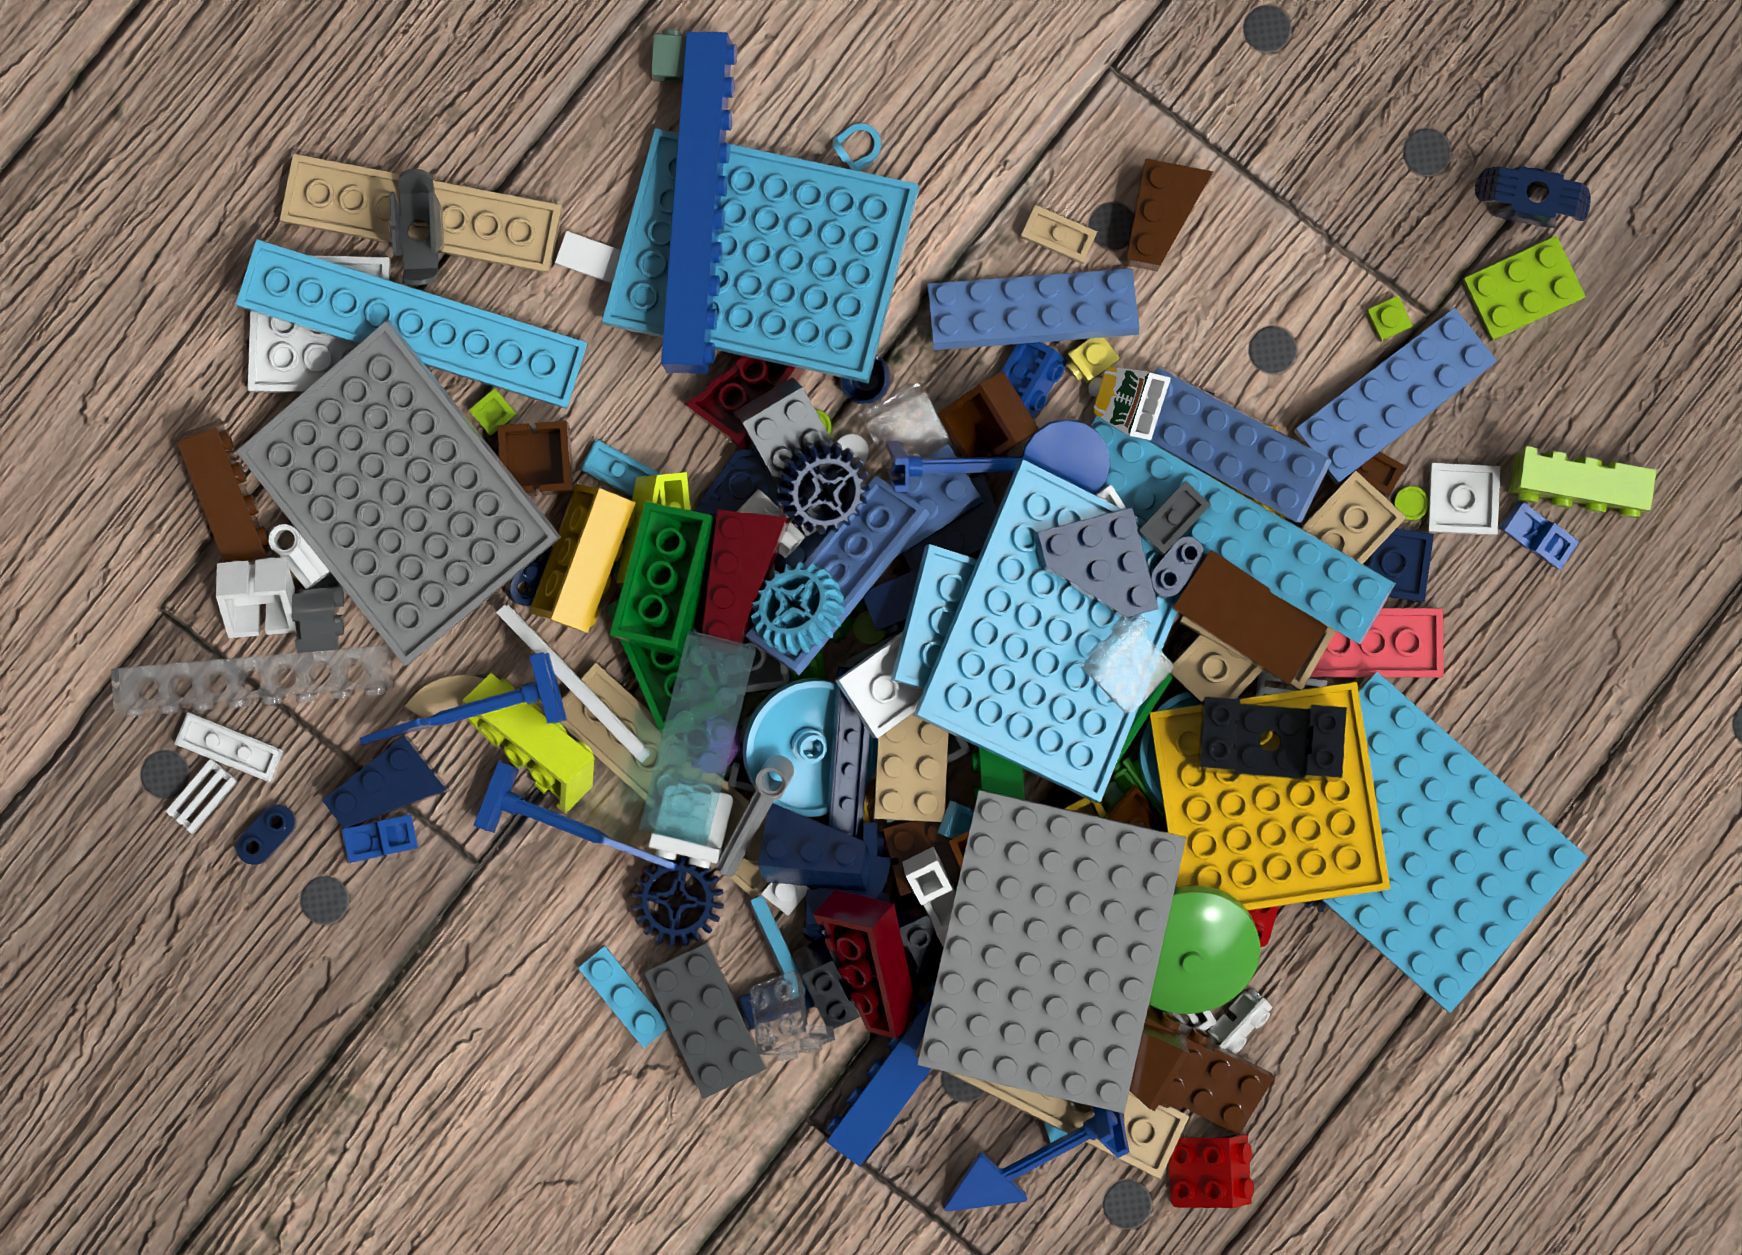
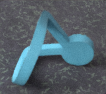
M867 124L852 125L834 136L832 140V146L844 163L847 162L851 170L861 171L872 163L881 151L879 133ZM864 130L869 132L874 139L873 151L868 156L852 162L841 146V143L856 131Z

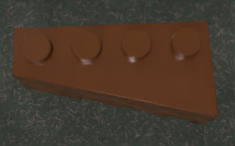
M222 419L184 432L177 440V444L224 563L232 561L252 562L266 557L268 554L267 547L270 546L269 534L265 526H259L256 514L259 513L257 503L252 494L248 495L244 483L247 481L241 463L236 461L232 450L234 445L228 430H225Z

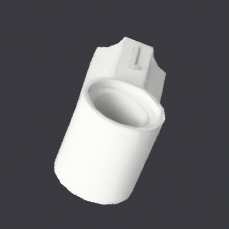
M759 489L737 511L784 517L779 512L780 509ZM789 523L779 547L778 553L784 558L792 554L805 538L791 523Z
M282 524L274 527L270 532L269 545L271 549L281 558H287L289 569L306 590L316 585L330 573V570L296 527ZM284 531H291L295 537L294 545L288 550H283L278 544L279 535Z

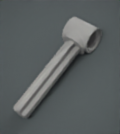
M780 755L770 757L757 774L753 783L756 791L719 858V862L716 864V869L721 875L729 877L735 875L773 801L782 798L794 776V766L788 758ZM768 772H776L780 775L782 781L772 779Z

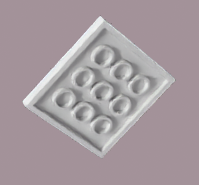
M312 256L390 281L391 259L389 257ZM250 311L248 391L303 393L358 344Z

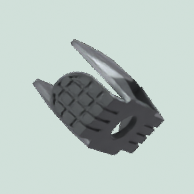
M409 169L402 172L398 178L401 208L395 192H390V236L393 255H403V282L410 285H424L434 282L438 277V253H442L444 248L443 211L435 194L432 176L421 169ZM415 221H424L430 227L428 238L422 242H416L409 236V227Z

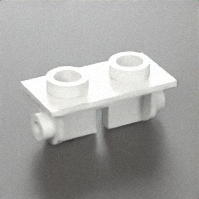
M1253 988L1248 992L1244 990L1229 1007V1010L1237 1016L1234 1022L1223 1014L1217 1023L1207 1031L1212 1043L1216 1045L1221 1044L1219 1047L1236 1054L1245 1045L1247 1035L1254 1028H1260L1270 1016L1269 1011L1273 1007Z

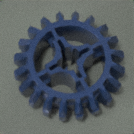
M821 440L818 449L812 443L807 442V452L803 454L801 450L795 449L794 453L798 458L794 462L791 459H785L784 462L789 467V470L778 471V476L785 482L776 484V490L782 494L777 498V502L780 506H785L782 512L787 518L792 517L794 526L800 527L803 525L804 530L808 533H811L816 527L819 534L824 535L828 525L833 532H838L839 522L842 521L846 526H850L851 521L848 516L851 513L855 516H861V512L856 506L857 504H867L866 497L861 493L870 490L868 483L863 481L869 477L868 472L865 469H860L863 465L862 460L859 457L853 458L854 452L850 448L842 450V446L838 442H834L829 447L825 440ZM826 463L840 465L835 469L831 467L826 471H819L815 468ZM806 474V476H807V483H806V485L800 490V493H801V494L798 495V488H799L800 482H801L802 478L804 477V475ZM816 477H818L819 480L825 484V490L829 494V497H827L823 492H821L819 488L820 485L817 482ZM847 480V487L843 497L839 500V491L844 485H846L845 481ZM819 504L830 506L829 509L823 511L807 510L810 506L814 508Z
M680 855L679 864L676 865L675 870L654 863L657 870L653 872L649 867L645 866L642 871L649 877L647 881L642 878H636L634 881L637 885L643 886L642 892H631V897L641 898V904L632 905L631 910L638 911L642 909L644 915L635 919L636 923L640 924L647 920L650 925L645 928L644 933L649 935L654 928L659 932L655 937V941L658 943L662 941L664 934L669 935V946L675 945L676 936H681L682 945L687 946L689 944L687 935L691 933L696 942L702 940L698 929L702 927L705 932L711 933L713 929L706 923L708 918L714 922H719L720 920L718 915L711 913L712 909L724 908V903L714 902V896L724 894L723 889L712 890L711 887L712 884L719 881V877L713 876L709 880L705 877L711 870V866H709V869L703 867L699 871L696 869V865H686L687 856ZM670 871H676L674 884L669 891H651L653 884L660 876ZM686 872L700 881L706 898L695 897L687 892ZM680 881V891L684 892L682 896L686 895L687 900H693L696 903L680 905L675 918V909L671 907L673 904L669 905L668 900L660 899V896L669 897L675 895ZM649 901L664 904L668 908L669 927L661 924L654 917ZM691 907L704 909L702 916L695 924L679 929L681 916L685 909Z

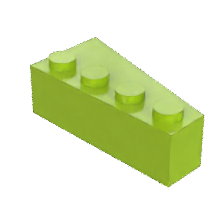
M1528 446L1514 453L1509 494L1518 495V501L1538 503L1539 498L1552 500V506L1572 508L1573 503L1586 505V511L1606 513V509L1610 508L1620 510V516L1629 518H1640L1641 513L1644 514L1651 511L1657 471L1655 469L1610 462L1608 466H1604L1601 460L1589 457H1575L1574 461H1570L1566 453L1551 451V453L1541 452L1539 456L1537 455L1538 448Z

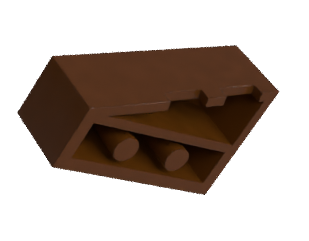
M1145 159L1124 262L1125 266L1151 271L1159 270L1213 171Z

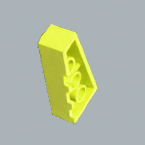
M490 673L463 699V705L514 691L515 689L507 680H499ZM524 702L467 718L495 747H498L500 744L504 746L506 756L517 769L526 767L536 781L534 785L543 794L549 789L560 800L556 806L564 814L593 787L594 755L592 750L581 741L576 742L567 735L566 729L559 722L547 724L546 717L535 703L527 705Z

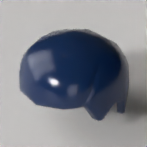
M876 355L869 383L840 377L842 391L854 403H876L886 396L891 386L892 375L885 360Z

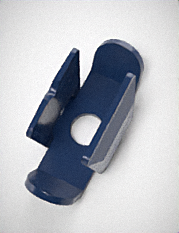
M1524 166L1514 169L1504 167L1486 168L1481 172L1475 184V195L1478 200L1510 204L1494 211L1493 214L1494 217L1555 228L1557 214L1570 216L1577 221H1584L1590 210L1591 196L1587 186L1580 182L1565 180L1564 175L1551 173L1544 169L1527 168ZM1532 184L1537 187L1547 188L1548 196L1546 200L1540 203L1531 201L1527 196L1528 185Z

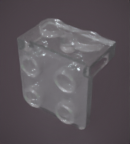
M909 383L899 387L894 391L895 395L885 401L880 399L875 403L867 404L864 407V412L858 414L887 468H891L892 458L886 449V441H900L908 456H922V458H927L947 444L953 450V445L926 391L919 383L915 385Z
M1142 614L1130 617L1125 615L1120 618L1111 628L1112 633L1105 641H1100L1088 653L1090 657L1081 666L1120 709L1128 714L1135 712L1173 669L1172 662L1143 633L1150 623Z
M790 971L752 986L750 995L758 1055L777 1056L778 1061H790L797 1059L798 1053L822 1050L821 1045L835 1040L834 1027L808 1025L800 972Z

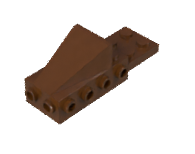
M1149 1005L1129 1091L1154 1112L1158 1105L1165 1108L1173 1106L1179 1110L1184 1107L1240 1135L1274 1079L1273 1074L1212 1043L1211 1037L1205 1031L1196 1027L1191 1028L1181 1023L1172 1014L1162 1013Z

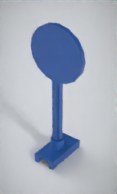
M1071 419L1049 422L1035 431L1024 446L1022 456L922 458V456H908L900 441H886V449L892 458L891 468H886V476L894 492H909V477L922 476V474L1014 472L1018 461L1025 460L1095 495L1107 480L1110 467L1108 447L1100 434L1086 423Z

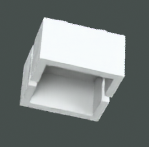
M286 557L255 560L253 565H249L248 561L217 563L216 599L228 638L259 636L260 604H266V635L296 632V623L292 622V595L295 594V587Z

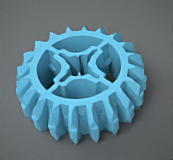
M799 561L795 570L792 566L786 564L785 572L781 574L773 570L775 578L771 581L763 580L765 589L758 591V601L752 603V610L755 613L751 618L756 626L757 634L764 638L763 641L767 646L775 648L782 654L789 651L797 656L800 649L810 654L811 645L813 644L823 648L821 640L825 636L833 638L831 629L832 627H841L840 620L837 617L845 614L844 608L841 605L845 600L840 592V585L835 579H832L828 571L820 570L813 563L807 567Z

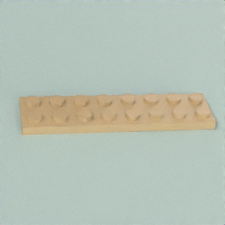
M293 154L280 221L286 224L391 243L390 192H395L401 208L398 186L400 174ZM433 181L435 194L443 211V254L550 273L563 208L562 205ZM415 221L409 227V236L416 242H422L428 238L430 227L424 221Z
M1355 471L1301 529L1363 564L1406 519V516ZM1202 635L1167 670L1201 704L1205 697L1236 699L1263 671Z
M595 663L581 680L649 749L650 755L643 762L635 758L571 690L562 699L567 720L559 723L579 741L585 743L595 756L658 813L660 812L666 785L670 781L731 795L734 802L721 851L722 855L749 801L734 787L728 786V782L716 771L692 767L690 747L675 734L664 738L656 725L652 713L601 666ZM766 816L735 875L730 877L753 899L769 883L764 882L758 867Z
M924 1035L914 1054V1057L918 1059L920 1056ZM946 1072L1067 1134L1083 1126L1084 1121L1094 1117L1093 1106ZM1129 1091L1125 1112L1122 1114L1130 1152L1117 1158L1099 1139L1094 1141L1089 1139L1085 1143L1156 1179H1161L1189 1116L1172 1107L1165 1108L1161 1105H1158L1154 1112Z

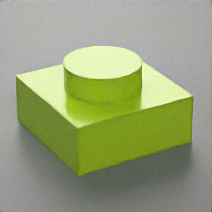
M1399 295L1366 311L1380 342L1413 327Z
M495 388L469 409L470 413L491 437L498 433L497 425H507L518 416Z

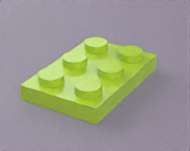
M1557 235L1462 280L1491 341L1586 297Z

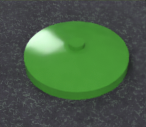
M1189 885L1175 887L1149 1005L1177 1014L1205 1012L1229 1002L1248 985L1258 966L1260 941L1250 913L1237 899L1221 890L1206 886Z

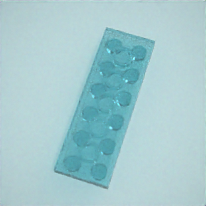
M688 630L639 830L707 846L756 647Z

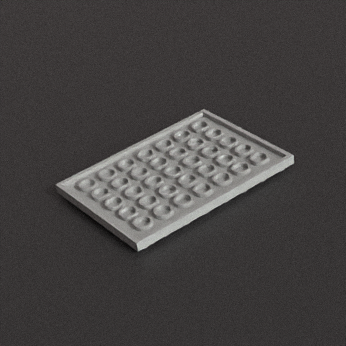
M385 321L236 451L404 666L410 665L561 538L559 533L391 321Z
M979 790L918 1065L1124 1113L1186 837Z

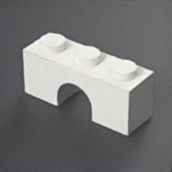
M931 847L902 863L905 876L920 904L926 908L935 927L936 934L944 947L956 888L935 848Z

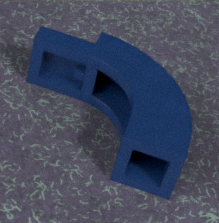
M864 822L862 841L867 843L872 858L867 891L834 890L879 899L888 878L891 857H877V854H883L884 833H877V823ZM807 889L805 930H826L824 925L817 924L813 913L834 890Z

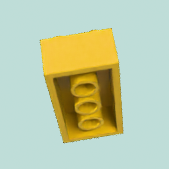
M580 484L575 485L558 531L561 538L552 547L528 613L586 633L589 632L590 627H593L598 619V604L601 596L609 589L612 566L622 554L623 543L621 542L625 531L631 527L634 521L635 511L633 509L636 502L601 488Z

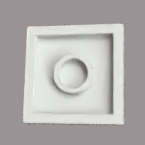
M1431 463L1427 532L1498 535L1500 466Z

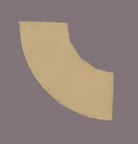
M455 675L438 679L415 693L404 707L421 718H429L440 711L463 705V699L484 678Z

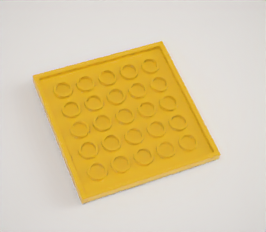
M1357 682L1240 699V704L1303 709H1308L1311 705L1347 707L1343 774L1338 782L1197 772L1202 705L1150 712L1149 716L1167 832L1186 837L1176 887L1197 885L1215 888L1237 899L1248 911L1390 890ZM1266 732L1261 735L1260 744L1264 750L1271 752L1279 748L1280 739L1275 733Z

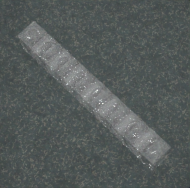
M388 645L111 669L114 710L124 711V717L145 716V709L158 708L159 714L179 713V706L193 705V711L214 710V703L227 702L228 708L248 707V700L262 699V705L283 704L282 697L296 696V702L317 701V694L330 693L331 699L352 698L351 691L365 690V696L386 695V688H394L392 653ZM360 663L365 669V675L361 681L353 683L348 677V670L353 664ZM326 666L330 671V680L325 685L319 686L314 680V673L319 667ZM291 669L296 675V681L292 687L285 689L280 684V675L283 671ZM257 672L262 680L261 686L256 691L251 692L247 689L245 680L250 673ZM218 675L224 676L227 681L226 690L221 694H215L211 688L212 680ZM188 678L192 682V692L186 697H181L177 692V685L180 680ZM149 681H154L158 686V693L152 700H147L143 695V687Z

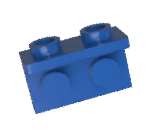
M1023 343L1015 346L1001 372L1004 371L1033 419L1046 405L1047 396L1054 383L1062 377L1066 360L1055 349L1043 343Z

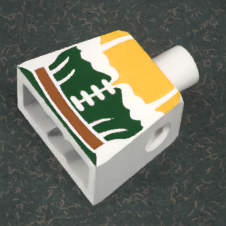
M1108 367L1103 378L1095 377L1089 384V394L1097 398L1093 409L1094 414L1129 436L1151 440L1171 378L1147 371Z

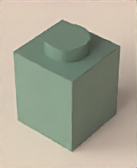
M663 30L662 35L654 34L653 82L683 83L686 36H682L681 31Z

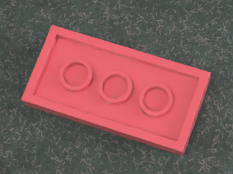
M1382 608L1361 644L1336 631L1309 678H1372L1376 672L1384 678H1443V608Z

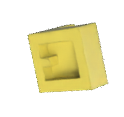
M1090 338L1077 349L1067 354L1066 358L1069 363L1066 364V367L1076 381L1083 379L1087 385L1093 378L1098 377L1108 367L1118 362L1120 358L1105 338Z

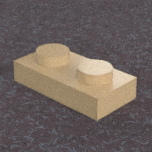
M1034 205L1021 238L1080 264H1084L1098 231Z

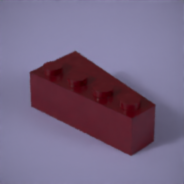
M717 510L701 649L734 654L740 653L752 622L751 616L755 613L752 610V603L758 601V591L765 588L763 580H767L782 539L790 523L787 517Z
M834 890L813 913L817 924L824 925L828 935L825 937V942L829 950L836 951L841 962V965L838 967L842 978L846 979L853 987L854 991L851 993V997L867 1031L897 1039L915 1018L918 1011L895 905L883 900Z

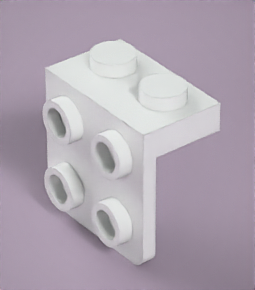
M676 781L668 782L655 832L652 833L649 847L656 849L655 856L675 860L676 855L680 854L690 857L689 864L708 869L710 862L717 864L734 802L733 797L729 794Z

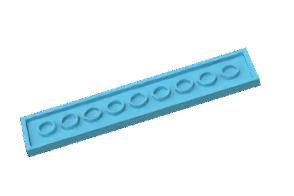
M257 239L236 302V307L358 345L385 321H391L426 366L564 409L568 408L587 346V342Z
M1096 416L1090 427L1100 434L1107 445L1110 459L1107 480L1100 490L1105 486L1112 485L1127 509L1132 508L1134 513L1149 520L1182 483L1187 481L1211 505L1180 538L1188 536L1197 539L1203 546L1204 554L1208 555L1211 550L1270 588V592L1356 643L1361 644L1394 588L1395 582L1151 441L1129 436L1099 416Z

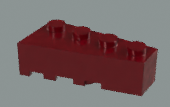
M742 356L731 369L720 378L717 377L707 385L708 388L696 398L693 397L685 406L695 416L742 450H745L751 443L733 412L792 377L798 381L805 372V369Z

